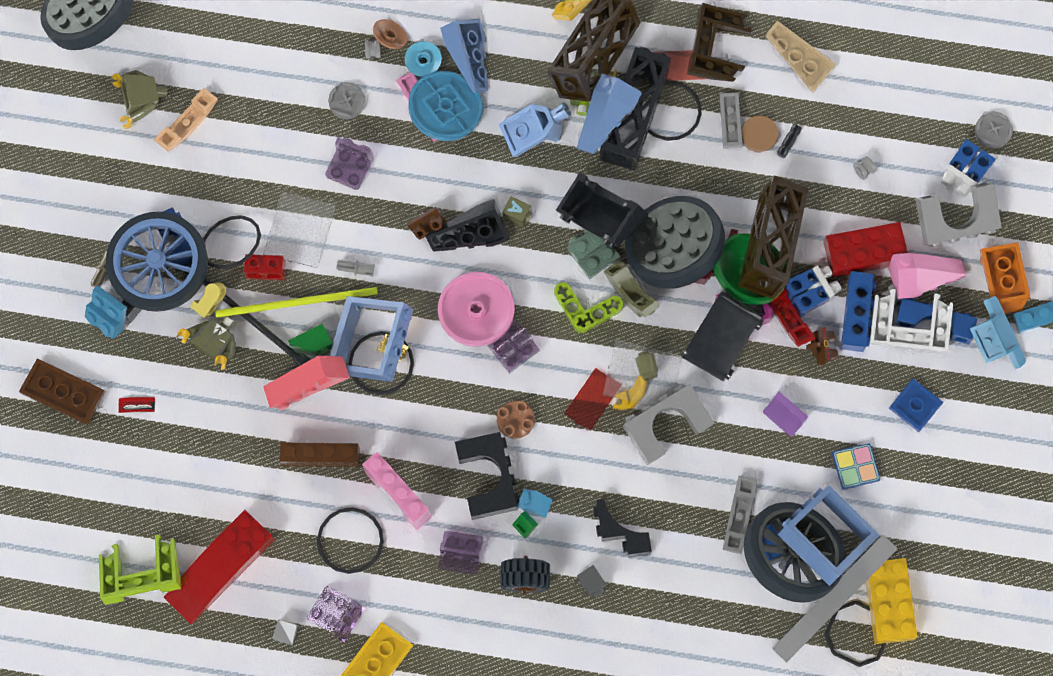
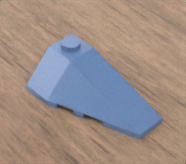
M457 20L440 27L445 46L472 92L488 91L487 69L484 67L486 52L483 51L485 34L481 20Z

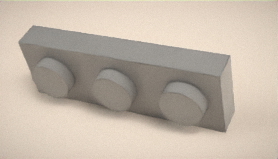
M720 93L723 149L742 148L738 93Z

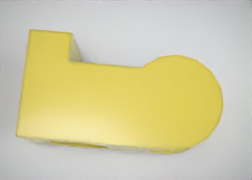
M222 283L208 284L203 297L199 300H194L190 307L203 318L211 317L226 295V287Z

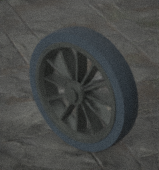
M776 503L766 507L757 514L745 533L744 555L748 567L764 588L782 599L800 603L818 600L835 588L843 573L830 586L823 579L818 580L811 567L780 536L766 528L772 524L779 534L784 528L780 521H786L788 518L792 520L793 517L791 515L798 508L804 509L802 504ZM812 509L797 523V525L805 528L804 536L809 531L817 538V540L811 543L814 546L821 544L824 552L821 553L835 567L846 558L845 548L837 530L819 512ZM763 536L776 545L763 544ZM765 552L778 553L783 555L778 556L772 560H768ZM781 561L778 566L783 570L782 573H779L772 565ZM790 564H793L794 581L784 576ZM800 569L806 576L809 583L801 582Z

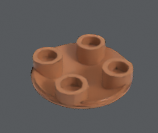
M511 401L498 410L497 426L506 437L512 439L522 438L533 429L535 415L531 407L524 401Z

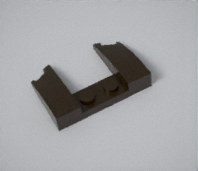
M706 3L701 4L698 9L697 28L692 55L689 58L687 75L718 81L734 82L736 80L733 76L737 71L742 72L745 66L714 58L711 55L716 30L751 34V27H744L743 19H746V14Z

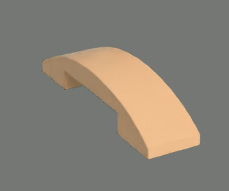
M203 88L191 100L192 104L169 128L165 127L156 136L154 141L167 152L177 147L201 124L218 101V98Z

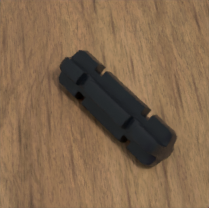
M797 124L792 125L790 132H788L782 145L777 151L779 157L786 158L788 150L791 149L797 136H799L802 128Z

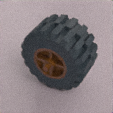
M528 556L502 561L500 587L507 591L523 592V596H526L527 593L546 591L550 588V563L539 559H530Z

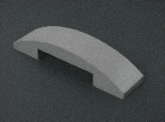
M738 476L722 549L724 551L742 555L744 537L758 481L756 479Z

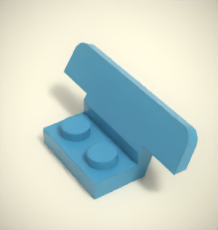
M995 296L984 300L983 302L991 318L971 327L970 330L986 364L1009 355L1015 370L1022 367L1026 362L1025 356L999 300Z

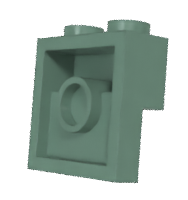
M584 230V235L581 237L575 236L569 240L567 251L590 280L619 260L620 255L614 247L610 248L605 245L603 239Z

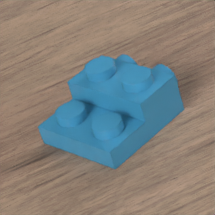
M98 285L93 289L91 302L86 305L85 318L92 326H97L105 336L114 339L124 330L127 307Z

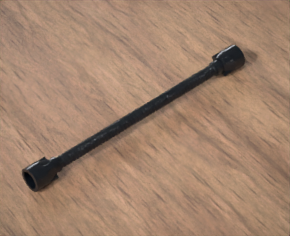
M192 262L189 263L186 267L191 268ZM183 271V274L188 276L189 272ZM205 277L203 285L206 287L212 282ZM227 294L224 296L223 302L231 308L241 307ZM250 313L239 314L292 357L296 363L295 366L299 367L311 360L304 353L301 355L292 350L289 345L250 315Z

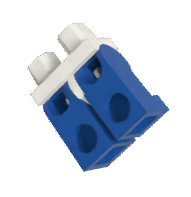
M965 139L946 167L941 181L946 187H950L953 181L960 186L957 188L956 193L961 197H965L971 192L970 186L978 184L996 160V158L981 150L973 163L969 165L980 148Z
M828 265L821 268L816 266L789 279L785 286L788 298L792 301V305L800 317L832 301L833 297L841 291L842 288L837 281L828 284L826 279L832 276V271Z

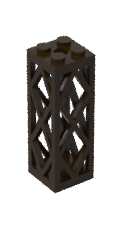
M631 0L592 1L547 70L559 98L591 101L593 91L601 75H608L641 24ZM598 17L596 27L591 30L590 19ZM619 31L620 41L613 43L614 34ZM607 39L606 46L601 48L602 43ZM587 46V51L582 55L583 47ZM576 51L575 60L569 64L568 53ZM598 64V75L590 78L592 68Z
M774 175L760 192L739 287L774 300L787 285L790 279L808 188ZM781 209L788 212L786 222ZM771 213L777 229L767 236L766 230ZM781 238L780 251L776 262L771 245ZM761 253L767 266L759 264Z

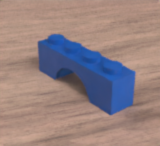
M903 298L900 302L894 325L915 328L922 321L932 320L933 304H923L913 298ZM953 310L950 340L969 345L973 340L970 328L976 325L978 318L973 317L969 313L960 314Z

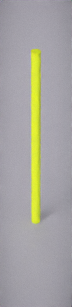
M377 287L220 309L215 310L216 318L342 300L346 299L347 296L363 297L377 295L378 292Z

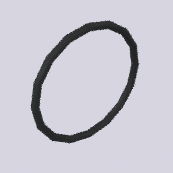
M666 81L665 85L683 87L692 94L697 103L698 116L691 129L680 136L665 137L654 133L651 129H649V133L655 138L665 141L680 140L690 135L698 126L702 115L701 102L696 93L685 84ZM644 100L639 103V108L643 105Z
M243 215L230 216L214 224L203 237L204 243L210 233L220 224L236 219L251 222L256 228L257 239L250 253L240 261L230 265H217L208 260V265L217 269H229L243 264L254 254L259 246L261 239L259 225L252 218Z
M383 331L370 333L358 340L351 350L348 365L353 366L354 353L362 342L374 336H389L390 333ZM404 340L403 345L409 353L410 367L408 375L401 384L390 390L376 391L368 389L356 377H352L357 386L368 393L377 395L394 393L402 388L411 377L414 367L413 353L406 341Z
M353 507L339 509L329 515L321 524L317 536L318 553L324 563L333 570L346 574L362 572L372 566L381 555L384 543L382 528L376 518L365 510ZM353 511L366 515L374 522L379 532L380 543L377 554L371 562L358 569L346 570L336 567L327 560L322 552L320 539L323 528L331 518L340 513Z

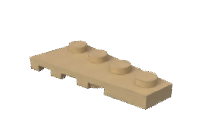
M779 21L772 26L765 36L812 93L817 90L836 67L833 61Z

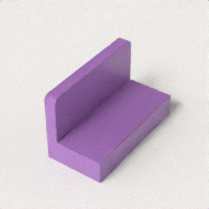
M779 391L763 410V414L790 437L798 431L808 418L803 411Z

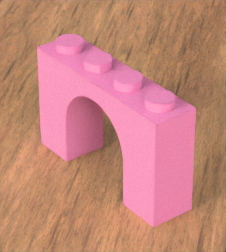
M378 452L374 453L362 464L366 475L378 488L381 486L400 508L405 519L416 531L431 519L429 509Z

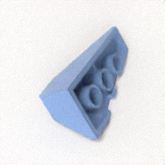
M602 74L593 91L577 149L594 154L608 139V134L614 127H618L621 124L620 121L623 117L634 110L642 94L641 91L616 77Z

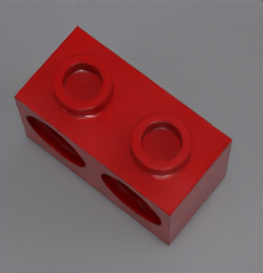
M253 254L245 261L244 274L247 279L285 280L286 261L283 255Z

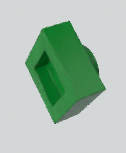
M526 511L522 512L512 524L525 539L538 526L536 521Z

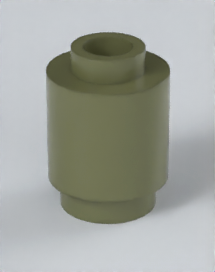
M649 351L638 353L635 361L643 381L658 377V367L654 353H649Z

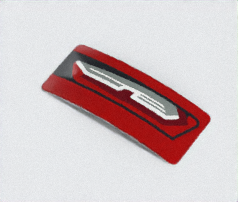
M155 397L119 398L118 413L155 412Z

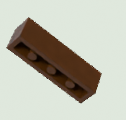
M280 442L279 462L282 466L360 467V447L358 443Z

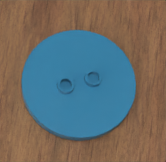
M437 71L423 76L413 86L408 99V111L414 125L426 136L441 141H454L469 135L477 127L483 110L480 93L472 92L464 76L449 71Z

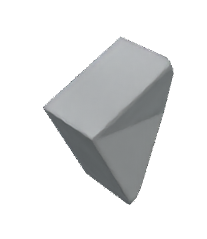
M278 619L272 639L293 646L299 626Z

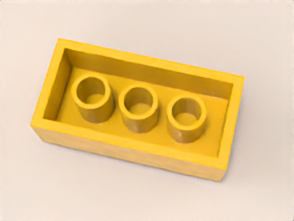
M906 558L886 560L866 581L874 644L913 641L917 638V630Z

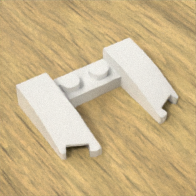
M896 289L889 290L891 295L880 299L878 295H875L870 344L948 353L953 311L952 302L948 306L938 300L940 298L939 294H934L931 330L892 326Z

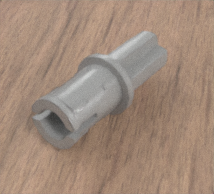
M358 260L356 262L337 261L336 269L338 271L352 272L354 275L362 274L372 277L374 275L375 264L360 263Z

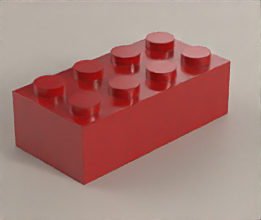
M901 222L826 235L823 242L828 265L832 271L831 278L849 275L851 271L866 272L888 268L893 254L908 253Z

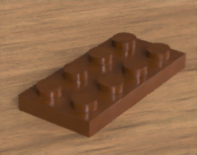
M37 358L19 393L88 426L106 391Z

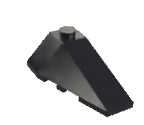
M495 199L471 208L443 224L442 228L437 231L433 230L426 234V239L433 252L456 250V248L468 247V249L474 248V246L485 245L486 247H493L510 240Z

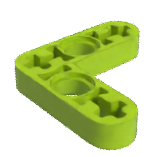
M558 283L554 288L556 300L573 328L579 333L591 330L618 315L623 309L622 299L618 296H612L585 311L567 283ZM560 288L563 290L567 289L566 296L568 300L565 301L563 294H558ZM611 302L619 303L618 309L612 307L609 309L610 314H607L606 309L611 307ZM574 303L578 309L575 312H569L567 305ZM601 310L604 316L601 319H596L593 317V312ZM589 314L590 319L593 323L591 324L589 320L585 323L584 328L582 326H577L579 322L578 320H581L582 322L588 320L587 315Z

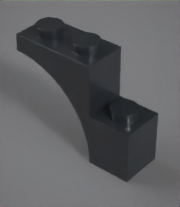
M596 500L593 512L594 518L598 517L599 525H596L597 537H601L602 542L625 539V541H622L623 553H627L628 558L651 555L652 549L649 532H635L624 528L609 514L605 500Z

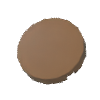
M754 116L749 118L741 129L742 142L750 151L756 153L769 151L777 142L778 128L770 118Z

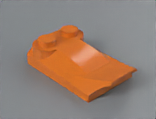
M1019 243L980 249V263L984 269L990 298L995 296L999 300L1005 314L1022 311L1025 303L1031 297Z

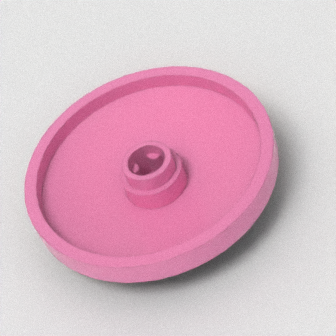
M470 272L456 277L444 288L439 298L438 316L442 328L450 338L466 346L480 347L496 342L506 334L514 319L515 306L509 288L499 278L488 273Z

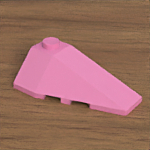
M916 253L893 254L888 267L898 299L921 296L923 292L933 291L940 285L950 284L967 275L961 259Z

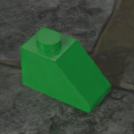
M323 324L288 340L292 349L314 356L329 354L333 344Z

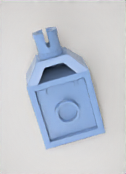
M565 103L560 104L555 109L530 104L499 123L512 156L518 157L546 139L554 142L559 141L562 131L561 121L571 116V111L567 112L569 107Z

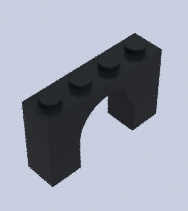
M497 432L456 441L455 447L459 464L477 460H488L494 463L501 472V481L493 491L467 498L471 520L516 511L520 500L518 492L514 493L513 486L516 485L514 474H510L508 469L512 465L510 456H506L504 451L507 448L506 438L501 437V433Z

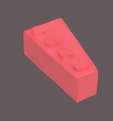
M317 356L268 383L263 388L269 407L283 410L292 403L299 402L308 396L349 379L350 376L343 357Z

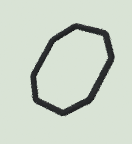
M852 601L844 604L839 610L855 604L869 611L870 607L859 601ZM837 611L831 617L825 631V638L831 653L858 667L878 661L887 643H882L877 657L861 663L835 652L828 634L837 616Z

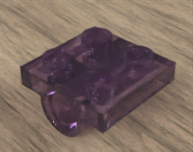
M517 320L511 324L503 337L487 345L509 374L540 351L530 333Z

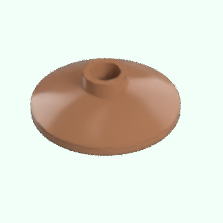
M381 19L373 25L375 38L385 47L400 49L407 43L405 30L396 22Z

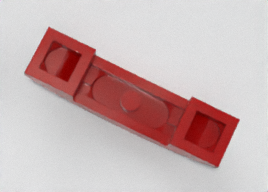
M784 288L777 298L769 302V305H771L775 316L787 335L799 347L814 340L815 336L807 323L802 321Z

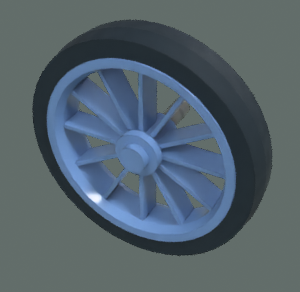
M148 212L128 220L116 231L106 253V270L114 290L130 305L146 311H167L189 301L201 288L208 269L207 249L200 233L184 218L168 212ZM153 229H165L159 250L155 248L152 234ZM170 230L181 235L163 252ZM146 231H149L153 248L150 252L136 238ZM134 240L147 253V256L125 250L129 243ZM185 240L191 247L190 251L169 255ZM123 255L145 261L122 267ZM193 256L191 268L169 262ZM166 266L189 272V274L181 284L166 269ZM145 268L131 282L127 283L123 275L124 272ZM151 271L144 293L134 289L133 287ZM158 272L163 294H149L155 274ZM165 272L179 285L167 293L165 292L162 274Z

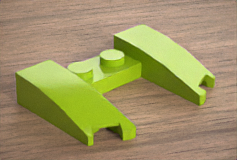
M155 535L156 569L124 576L122 574L118 544L111 546L114 552L106 558L99 554L100 599L105 605L124 601V597L159 589L162 593L181 589L175 539L171 538L170 543L161 542V535Z

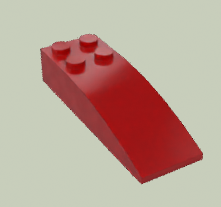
M244 510L180 577L181 589L168 591L163 598L192 625L275 541L274 537Z

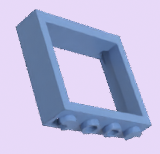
M347 296L329 356H341L346 362L362 307L396 311L380 369L346 365L349 376L392 382L397 371L399 357L402 354L404 340L407 337L413 309L403 302Z
M828 485L824 490L820 488L813 495L815 499L809 498L802 505L803 510L798 508L791 515L793 519L788 518L782 524L784 528L778 535L830 586L880 535ZM821 501L863 541L837 567L795 527Z

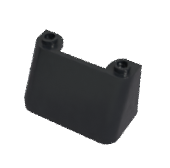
M579 172L555 210L561 215L559 217L561 220L568 224L571 221L604 240L603 243L610 248L618 247L649 215L639 204L632 200H625L601 187L598 183L590 181L588 176Z
M721 291L683 353L682 358L723 382L725 379L729 381L734 373L732 369L733 364L755 329L759 331L764 323V320H762L763 315Z

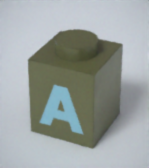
M510 196L502 212L504 219L521 227L524 226L525 222L529 223L533 215L531 205Z

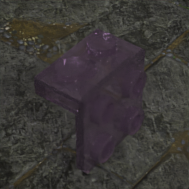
M337 137L335 142L336 152L327 168L325 176L327 179L358 190L374 159L373 153L366 145L359 146L348 138L342 139Z
M326 586L307 615V620L345 642L365 608L353 598Z

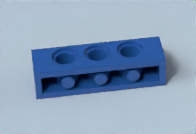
M851 271L848 276L841 349L864 352L865 348L870 345V335H867L868 328L872 326V317H869L870 310H873L874 299H871L872 292H875L876 281L873 280L874 274ZM861 290L865 293L866 296L860 297L857 295L856 291ZM861 309L864 314L857 315L854 310ZM859 327L862 333L857 334L852 328Z

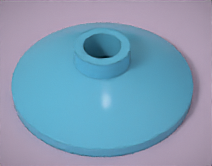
M426 41L414 43L405 54L407 69L412 74L420 77L436 72L442 62L441 52L437 46ZM425 59L427 62L422 64L420 61Z

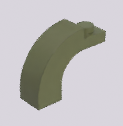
M617 261L603 271L617 294L638 317L649 316L660 307L657 300L642 290L627 266L620 261Z

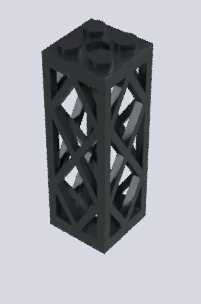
M635 47L623 81L635 87L648 77L651 88L640 96L632 114L622 121L618 127L615 126L608 134V139L600 147V161L632 171L636 170L669 73L671 58L666 54L654 53L645 47ZM640 71L645 72L635 81H632L633 77L637 73H639ZM653 94V97L639 108L638 104ZM649 107L643 123L641 112ZM634 120L636 132L622 142L619 130ZM638 137V141L629 148H625V146Z

